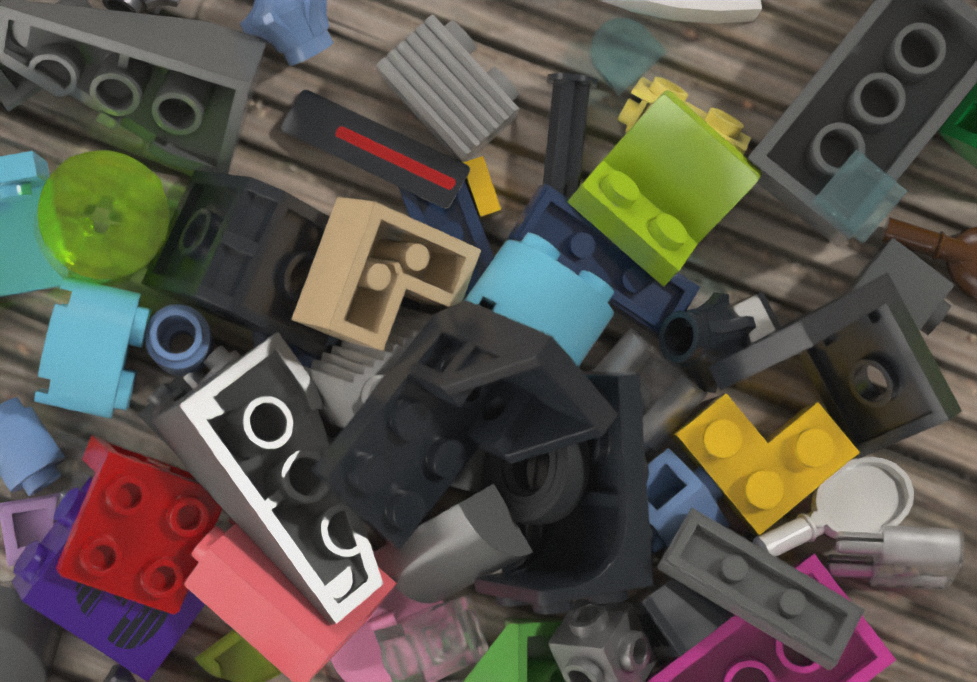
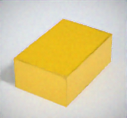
M484 156L463 162L470 167L466 180L480 221L500 215L501 207Z

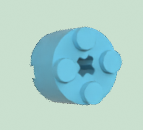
M528 232L521 242L507 240L464 301L467 300L553 336L579 367L614 315L611 306L608 304L614 295V290L598 276L582 270L577 275L556 261L560 256L558 250L549 242L533 233Z
M64 276L59 289L72 291L69 304H54L38 372V377L50 379L49 389L40 388L36 390L34 401L112 419L115 409L126 411L129 408L137 376L136 370L126 368L131 345L136 347L144 345L145 330L150 320L152 309L140 306V293Z

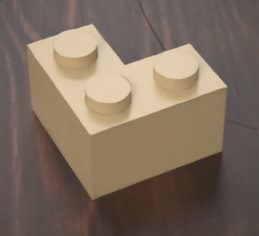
M337 197L291 320L342 341L383 351L403 296L421 304L446 309L462 303L481 249L377 202Z

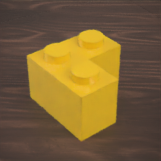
M727 393L716 397L670 435L694 466L702 468L723 493L724 497L722 500L745 528L755 535H761L860 453L818 402L806 405L769 437L764 439Z

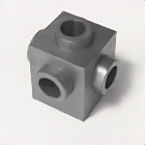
M577 599L574 603V609L567 613L548 642L565 682H645L657 663L649 638L644 632L632 603H591L587 599Z

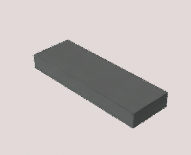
M691 508L685 516L657 566V569L829 671L837 665L865 609L694 508Z

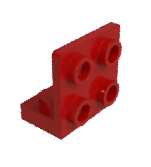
M92 435L82 460L95 472V475L56 565V570L64 578L170 614H177L189 590L183 584L199 563L191 554L203 538L215 528L223 508L197 482L188 470Z

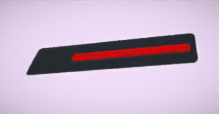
M303 90L281 125L283 132L442 208H448L452 204L470 172V167L467 164L309 90Z

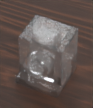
M469 595L426 607L374 631L381 650L383 665L390 675L392 682H435L464 667L479 662L489 649Z

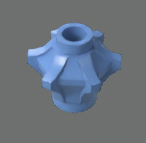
M254 0L251 11L239 23L244 33L267 40L278 53H283L289 66L317 55L334 43L327 30L329 28L327 0Z

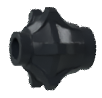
M714 292L698 308L689 309L686 312L676 311L670 314L661 326L659 346L665 358L675 362L677 368L686 369L691 373L700 391L716 393L718 385L708 367L751 344L749 334L756 328L754 317H740L730 307L729 294Z

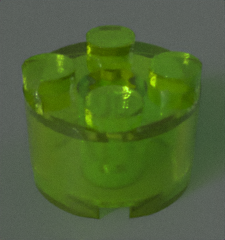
M98 150L76 154L67 158L47 179L35 211L34 235L44 258L62 278L67 276L114 287L136 277L156 256L168 231L169 207L162 182L154 172H151L141 162L119 152ZM96 208H103L108 210V219L117 222V224H110L105 234H100L93 231L94 220L84 217V215H93Z

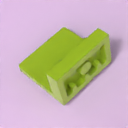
M666 90L593 170L567 202L664 287L679 272L699 242L758 182L762 172L673 92Z

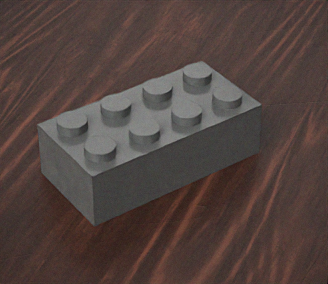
M875 0L747 158L762 172V176L757 183L836 247L850 240L977 82V11L963 0Z

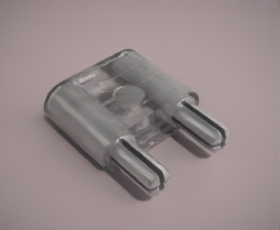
M882 525L878 533L839 531L835 539L837 553L855 555L829 554L825 565L826 570L833 577L868 578L870 587L948 590L963 563L964 535L961 529Z

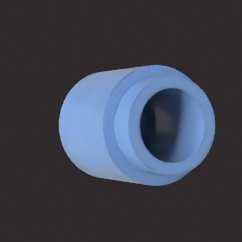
M180 304L166 306L157 311L146 326V348L158 366L169 374L185 376L188 373L201 371L206 366L203 362L214 351L212 331L205 318L192 307ZM188 334L193 337L194 343L187 351L180 354L172 352L171 343L176 336Z
M14 397L0 404V477L11 493L24 488L28 496H32L61 477L57 466L64 461L65 456L32 407L25 408L19 398Z

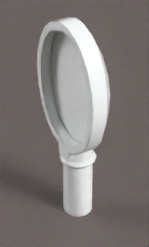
M877 457L852 459L815 489L812 495L811 512L798 514L796 519L754 538L753 544L776 557L807 541L810 543L814 542L816 537L824 533L836 539L839 531L881 533L882 530H893L908 515L913 505L914 490L912 482L903 469L887 459Z

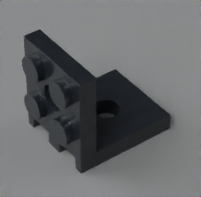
M888 272L790 321L708 367L721 391L798 354L831 418L860 452L853 459L862 458L944 423L962 412ZM868 365L875 367L883 374L887 384L886 393L877 390L871 384L867 373Z

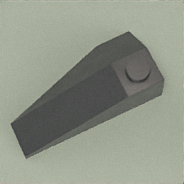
M0 0V63L56 97L69 94L99 112L96 121L113 131L118 125L122 126L150 143L147 151L166 163L192 171L229 174L255 91L267 40L202 20L27 0Z
M277 332L199 384L153 418L152 421L197 482L330 625H334L381 587L383 581L362 520L311 471L330 446L318 411L323 408L317 386L279 332Z

